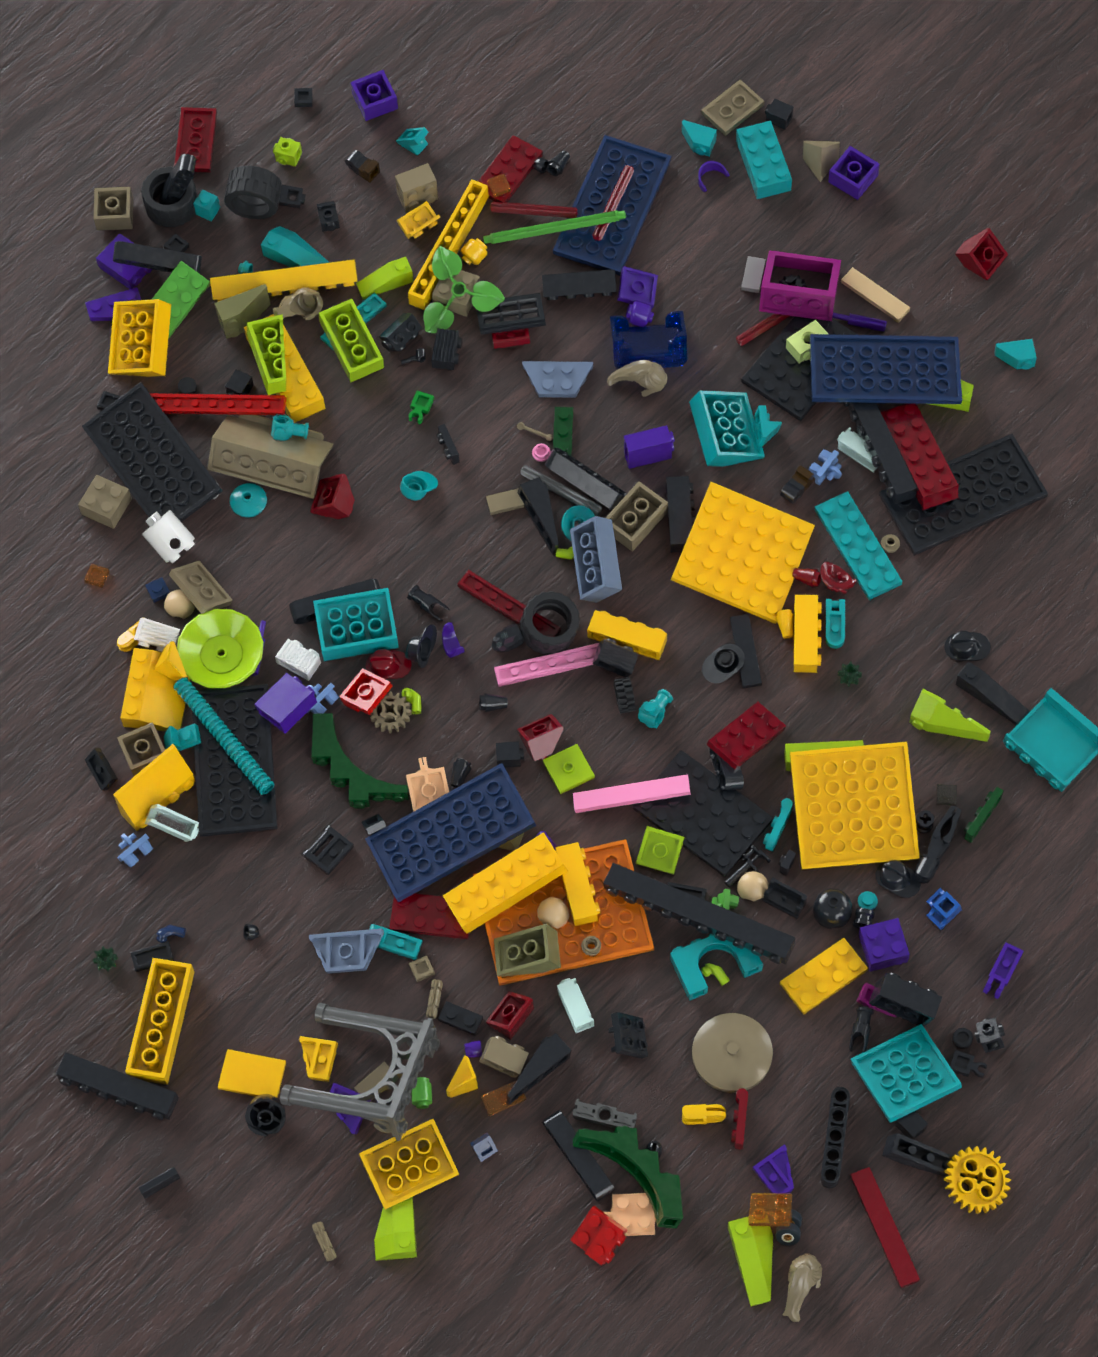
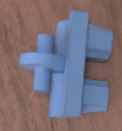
M823 449L818 456V460L824 463L822 467L815 462L810 466L809 471L814 474L815 483L819 486L826 477L830 481L833 477L836 479L841 477L842 473L839 469L842 466L837 463L838 451L834 450L831 453Z
M319 683L315 687L308 685L315 691L314 696L317 703L307 713L310 711L312 713H324L327 709L320 701L324 698L332 705L339 698L333 690L335 686L332 683L321 693L318 692L322 688Z
M124 833L121 835L123 841L118 846L121 849L126 846L129 848L117 857L120 862L124 861L131 868L139 861L133 854L137 848L144 856L153 850L146 833L135 843H132L137 837L134 833L128 837Z

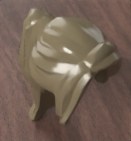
M303 287L295 293L285 296L281 300L279 308H273L274 316L283 314V319L297 314L305 316L303 317L305 320H311L321 311L323 300L320 293L316 290Z
M640 360L627 364L611 373L607 383L608 386H612L618 381H635L646 388V390L641 392L642 396L646 397L661 391L667 383L668 377L661 365L649 360Z
M811 1254L800 1255L790 1265L785 1312L782 1315L789 1316L793 1322L800 1321L799 1311L811 1287L816 1284V1288H819L821 1285L822 1267L815 1256Z

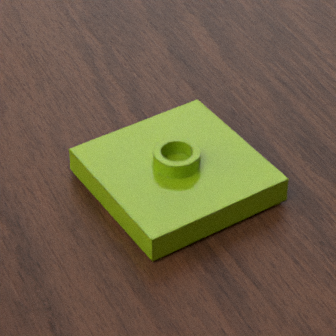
M578 744L543 760V764L560 794L595 778Z
M647 826L636 864L674 875L685 837Z

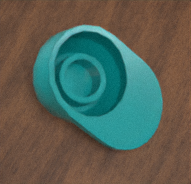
M415 471L403 477L400 491L409 500H421L427 492L437 488L438 480L428 472Z

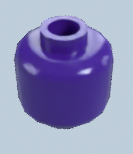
M638 301L629 304L626 312L628 322L640 327H645L648 322L651 323L654 316L650 305Z

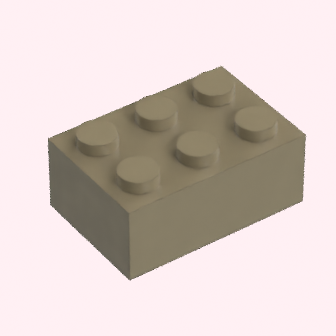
M638 482L606 517L607 519H612L615 539L633 552L668 513V502L641 482Z

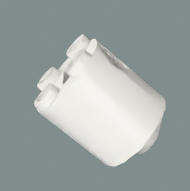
M171 510L162 517L156 511L146 520L150 527L142 535L166 563L169 561L174 563L180 557L179 553L183 549L187 551L195 544L193 542L194 536ZM173 538H177L180 543L176 549L170 547V541Z

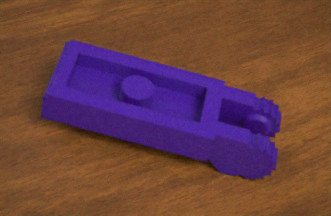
M1005 942L988 976L989 979L984 987V993L987 994L990 991L991 985L995 981L1000 986L996 990L994 998L999 999L1024 952L1023 950Z

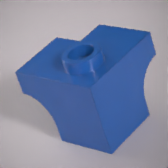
M941 888L926 901L932 908L926 916L940 930L962 910L961 905L947 891L945 892Z

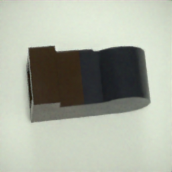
M354 150L345 159V164L369 183L380 173L379 162L374 159L370 160L358 150Z
M799 465L795 474L781 490L780 496L794 504L813 483L814 474Z

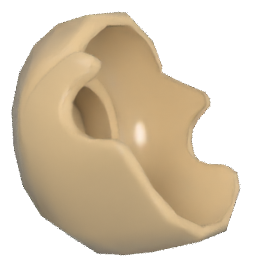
M182 590L170 592L164 601V608L172 617L185 619L195 609V605Z
M756 871L747 872L737 882V892L742 899L754 902L763 898L769 883L763 874Z
M550 897L540 903L537 909V916L542 924L560 928L567 923L569 909L561 899Z

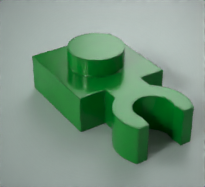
M416 391L410 405L412 411L409 413V421H412V418L417 416L419 417L418 424L422 423V414H428L434 402L433 395Z

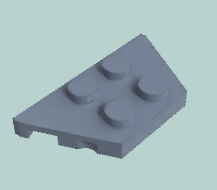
M522 361L523 369L527 372L538 397L576 398L580 387L586 381L588 373L593 369V362Z
M370 929L309 935V939L313 943L316 953L328 974L366 971L384 935V930Z

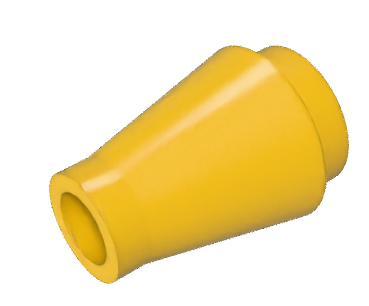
M792 610L778 611L775 618L783 639L794 637V614H792Z

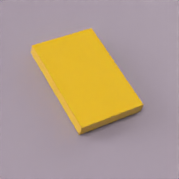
M227 1049L218 1089L256 1097L262 1094H270L278 1098L286 1060Z

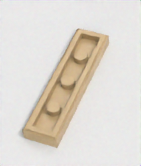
M853 267L841 279L843 285L898 323L910 311L908 305Z

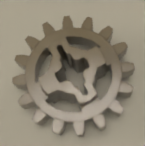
M390 691L389 696H385L370 714L371 722H375V728L381 726V732H384L385 729H388L389 733L392 732V729L399 732L400 726L405 728V722H410L409 716L412 715L409 709L411 708L410 703H406L405 696L400 699V693L393 696L392 691ZM379 708H380L381 711H382V712L380 713V716H378V710H379Z

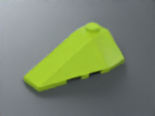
M925 689L921 691L909 722L915 728L986 742L989 740L990 730L972 718H964L959 709H951L946 706V701Z
M413 1197L386 1210L383 1207L374 1239L376 1261L417 1257Z
M748 1216L729 1221L728 1231L750 1306L770 1302L773 1234L768 1217Z

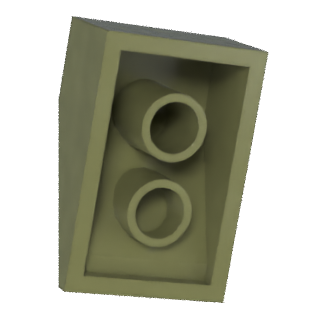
M266 284L214 303L218 321L226 339L237 337L243 333L247 322L255 321L271 305Z
M547 924L494 939L498 977L544 973L561 968L558 932Z

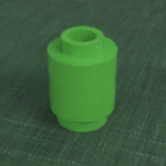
M426 1077L417 1078V1085L412 1089V1104L418 1109L428 1108V1105L432 1104V1085L429 1082V1078Z

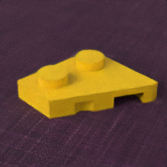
M300 1036L299 1040L303 1049V1058L306 1062L307 1076L312 1080L329 1082L338 1043L336 1041Z

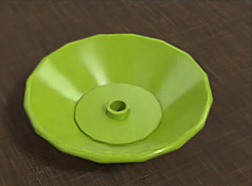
M213 609L197 615L186 624L178 638L177 650L186 675L193 682L207 688H228L242 683L255 672L262 659L264 642L259 628L248 616L232 609ZM220 652L225 653L223 656L218 655Z

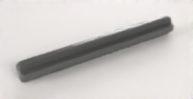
M527 465L522 467L520 474L530 480L540 477L542 482L546 483L548 490L576 505L589 508L596 516H599L602 512V506Z

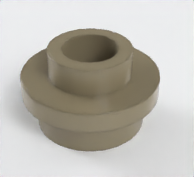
M888 534L882 538L881 547L884 551L893 553L899 549L900 540L897 536ZM892 541L894 544L890 545L887 542Z
M595 936L584 938L581 944L582 951L589 956L598 954L601 950L600 940ZM594 944L595 948L589 949L588 945Z

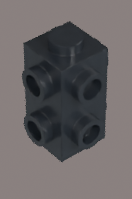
M403 313L379 336L382 340V346L388 351H401L410 339L418 335L422 326L413 314Z

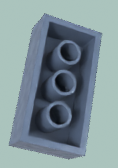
M594 516L570 529L580 600L597 603L621 591L622 584L612 519Z

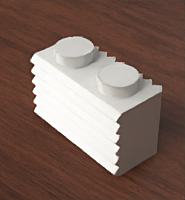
M140 618L134 640L139 641L138 645L147 648L150 645L156 646V650L162 652L168 643L174 641L176 644L180 629L146 618Z
M287 639L275 656L277 664L308 681L321 664L319 654L313 649L307 650L303 648V645L297 640L291 641Z

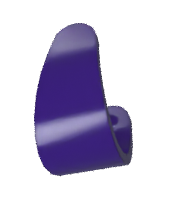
M707 161L701 165L698 172V184L703 192L707 191L701 181L704 173L715 170L723 173L727 178L730 176L721 163Z
M451 622L446 623L442 631V644L446 655L452 658L464 653V648L458 642L453 624Z

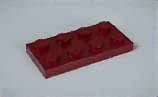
M181 107L174 166L181 155L190 154L196 158L194 172L210 173L217 118L216 108Z
M512 135L478 181L488 185L489 199L495 202H508L533 169V165L536 164L534 161L542 157L543 151Z
M756 702L708 740L707 746L736 770L782 733L786 725L761 703Z
M413 894L400 902L394 896L390 930L402 933L468 939L469 933L466 934L443 896Z

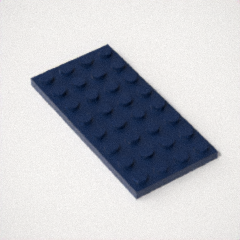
M604 135L572 207L578 209L577 218L603 213L624 167L629 165L634 168V173L616 208L618 211L625 210L626 218L609 223L600 241L593 239L592 236L597 225L561 231L554 246L553 254L601 270L615 269V274L621 276V270L633 249L671 162V156Z
M810 334L812 402L962 403L958 337Z
M501 763L365 838L396 900L400 902L537 825L504 765Z

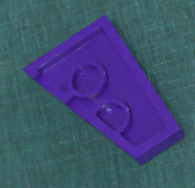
M136 287L88 301L85 304L91 321H112L114 302L141 300V297Z

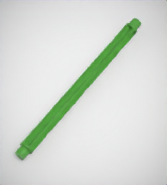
M625 210L610 211L490 233V235L483 236L485 244L501 243L616 222L620 219H625L626 213Z

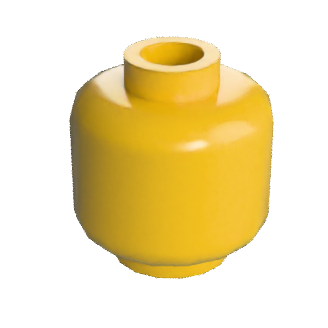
M478 238L469 239L461 248L462 260L468 265L471 263L479 265L487 256L486 249L488 247Z

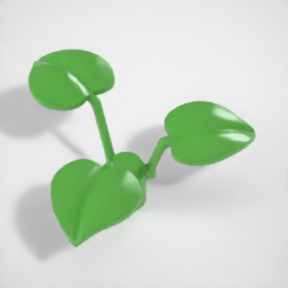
M442 246L438 247L433 256L432 270L439 280L450 278L453 282L451 288L452 296L445 307L439 302H434L425 308L423 319L425 331L428 333H437V328L448 329L452 325L454 314L447 309L455 297L461 298L465 293L472 295V305L481 312L493 310L505 299L502 292L490 282L479 281L475 283L473 287L474 292L466 289L463 282H457L453 276L458 275L462 269L461 258L455 252Z

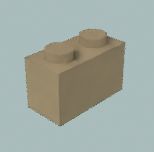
M492 1036L487 1041L479 1062L516 1078L520 1075L529 1053L524 1051V1048L520 1045H511L506 1043V1040L502 1037Z

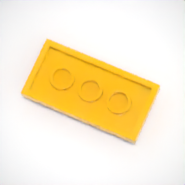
M842 938L781 980L780 985L804 1015L867 972L868 967L847 940Z

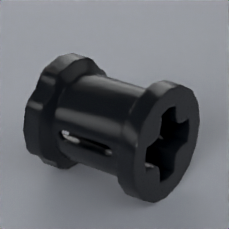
M927 810L918 813L916 818L917 831L923 834L930 832L933 827L934 815Z

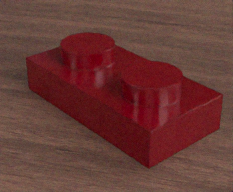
M528 328L492 333L494 349L530 344Z

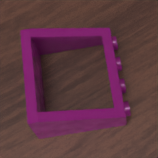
M769 250L761 286L759 311L832 321L841 260ZM773 266L831 274L829 289L821 290L770 283Z

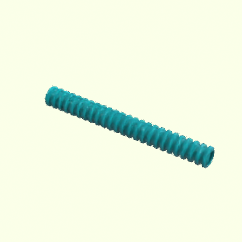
M188 678L179 679L173 687L178 695H181L184 702L188 704L192 712H195V715L202 721L206 729H209V732L216 738V741L220 742V745L227 751V754L231 755V759L234 760L235 764H238V767L245 773V776L249 777V781L256 786L259 793L263 795L270 792L274 787V782L271 781L270 777H267V774L260 768V765L256 764V760L249 755V752L242 746V743L238 742V739L231 733V730L227 729V725L220 720L216 712H213V708L206 703V700L192 686V683L188 682Z

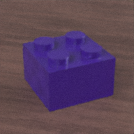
M384 70L350 82L352 95L365 121L398 109L397 96Z
M849 146L829 170L828 182L858 200L877 178L880 164Z
M898 918L860 927L858 936L870 972L908 962L910 954Z

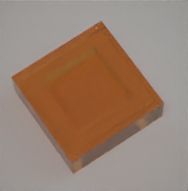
M504 174L487 180L494 197L511 191Z
M91 564L84 581L85 583L103 588L110 571L107 568Z

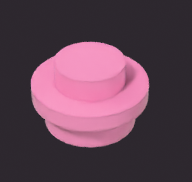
M542 443L537 444L532 450L533 458L539 462L546 461L551 453L550 448Z

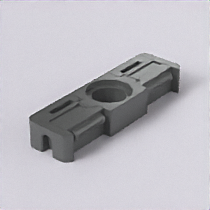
M580 1099L576 1100L575 1108L573 1109V1118L615 1129L617 1126L635 1128L637 1120L636 1113L632 1115L620 1112L615 1107L599 1103L595 1106L580 1102ZM601 1111H608L611 1114L608 1120H601L599 1117Z

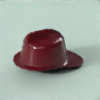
M379 649L369 656L365 666L367 671L383 679L403 678L410 672L412 664L411 660H407L405 653L401 651Z

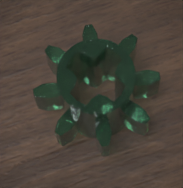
M851 661L847 665L842 664V670L838 671V676L841 677L840 683L844 682L848 684V687L853 683L858 684V678L862 677V672H858L859 665L855 666Z
M102 946L101 950L94 951L97 958L92 960L94 964H98L97 968L99 971L103 968L109 972V968L112 966L116 967L114 960H117L118 956L113 954L114 950L112 947L108 950Z

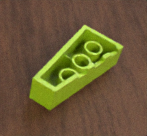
M283 314L247 322V337L267 394L271 395L286 391Z

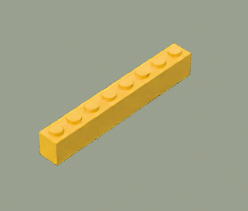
M471 179L408 292L410 305L425 310L431 302L432 293L439 281L432 270L433 256L440 246L456 254L458 253L489 198L488 185Z
M355 259L210 278L212 297L217 302L266 284L268 293H271L272 296L283 295L282 291L289 290L290 294L303 287L318 290L319 286H325L326 289L337 288L336 284L343 283L344 287L354 286V282H358Z

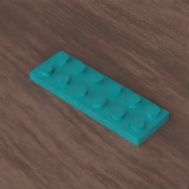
M848 491L815 506V512L868 600L902 585L903 581Z

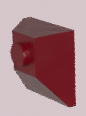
M986 228L966 240L955 255L965 268L988 280L1008 256V253L991 229Z
M344 473L320 480L310 509L311 513L334 519L350 516L355 500L347 476Z
M552 714L517 729L528 754L534 761L544 760L553 753L564 730L563 726Z

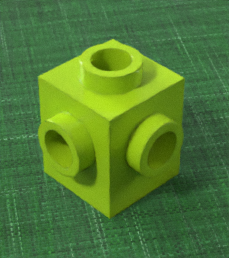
M280 137L278 143H275L273 148L276 161L282 165L287 164L296 167L302 154L301 143L290 138Z

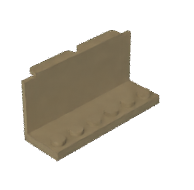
M227 415L212 437L207 470L314 499L320 467L331 451L333 443L323 441L324 435L322 433L309 429L307 439L292 436L285 441L274 440L271 436L273 419L258 415H239V417Z

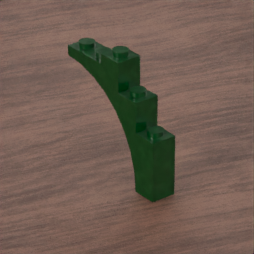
M313 713V764L319 766L331 764V784L336 787L349 785L350 807L355 809L370 807V800L376 802L384 800L402 802L409 800L408 785L391 784L377 780L361 771L349 760L337 741L333 713Z
M617 1126L613 1133L609 1131L578 1129L573 1138V1147L588 1149L602 1154L622 1166L635 1178L648 1196L655 1213L657 1227L677 1229L683 1219L679 1175L668 1172L660 1173L657 1151H650L648 1149L638 1150L637 1128Z

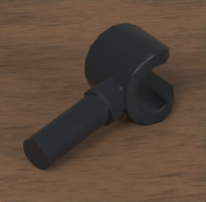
M422 348L416 349V355L401 360V364L412 361L424 362L426 359L425 350Z

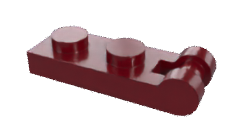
M741 1088L736 1092L735 1100L739 1105V1110H734L733 1122H737V1130H732L731 1142H735V1149L743 1150L748 1092L746 1089Z

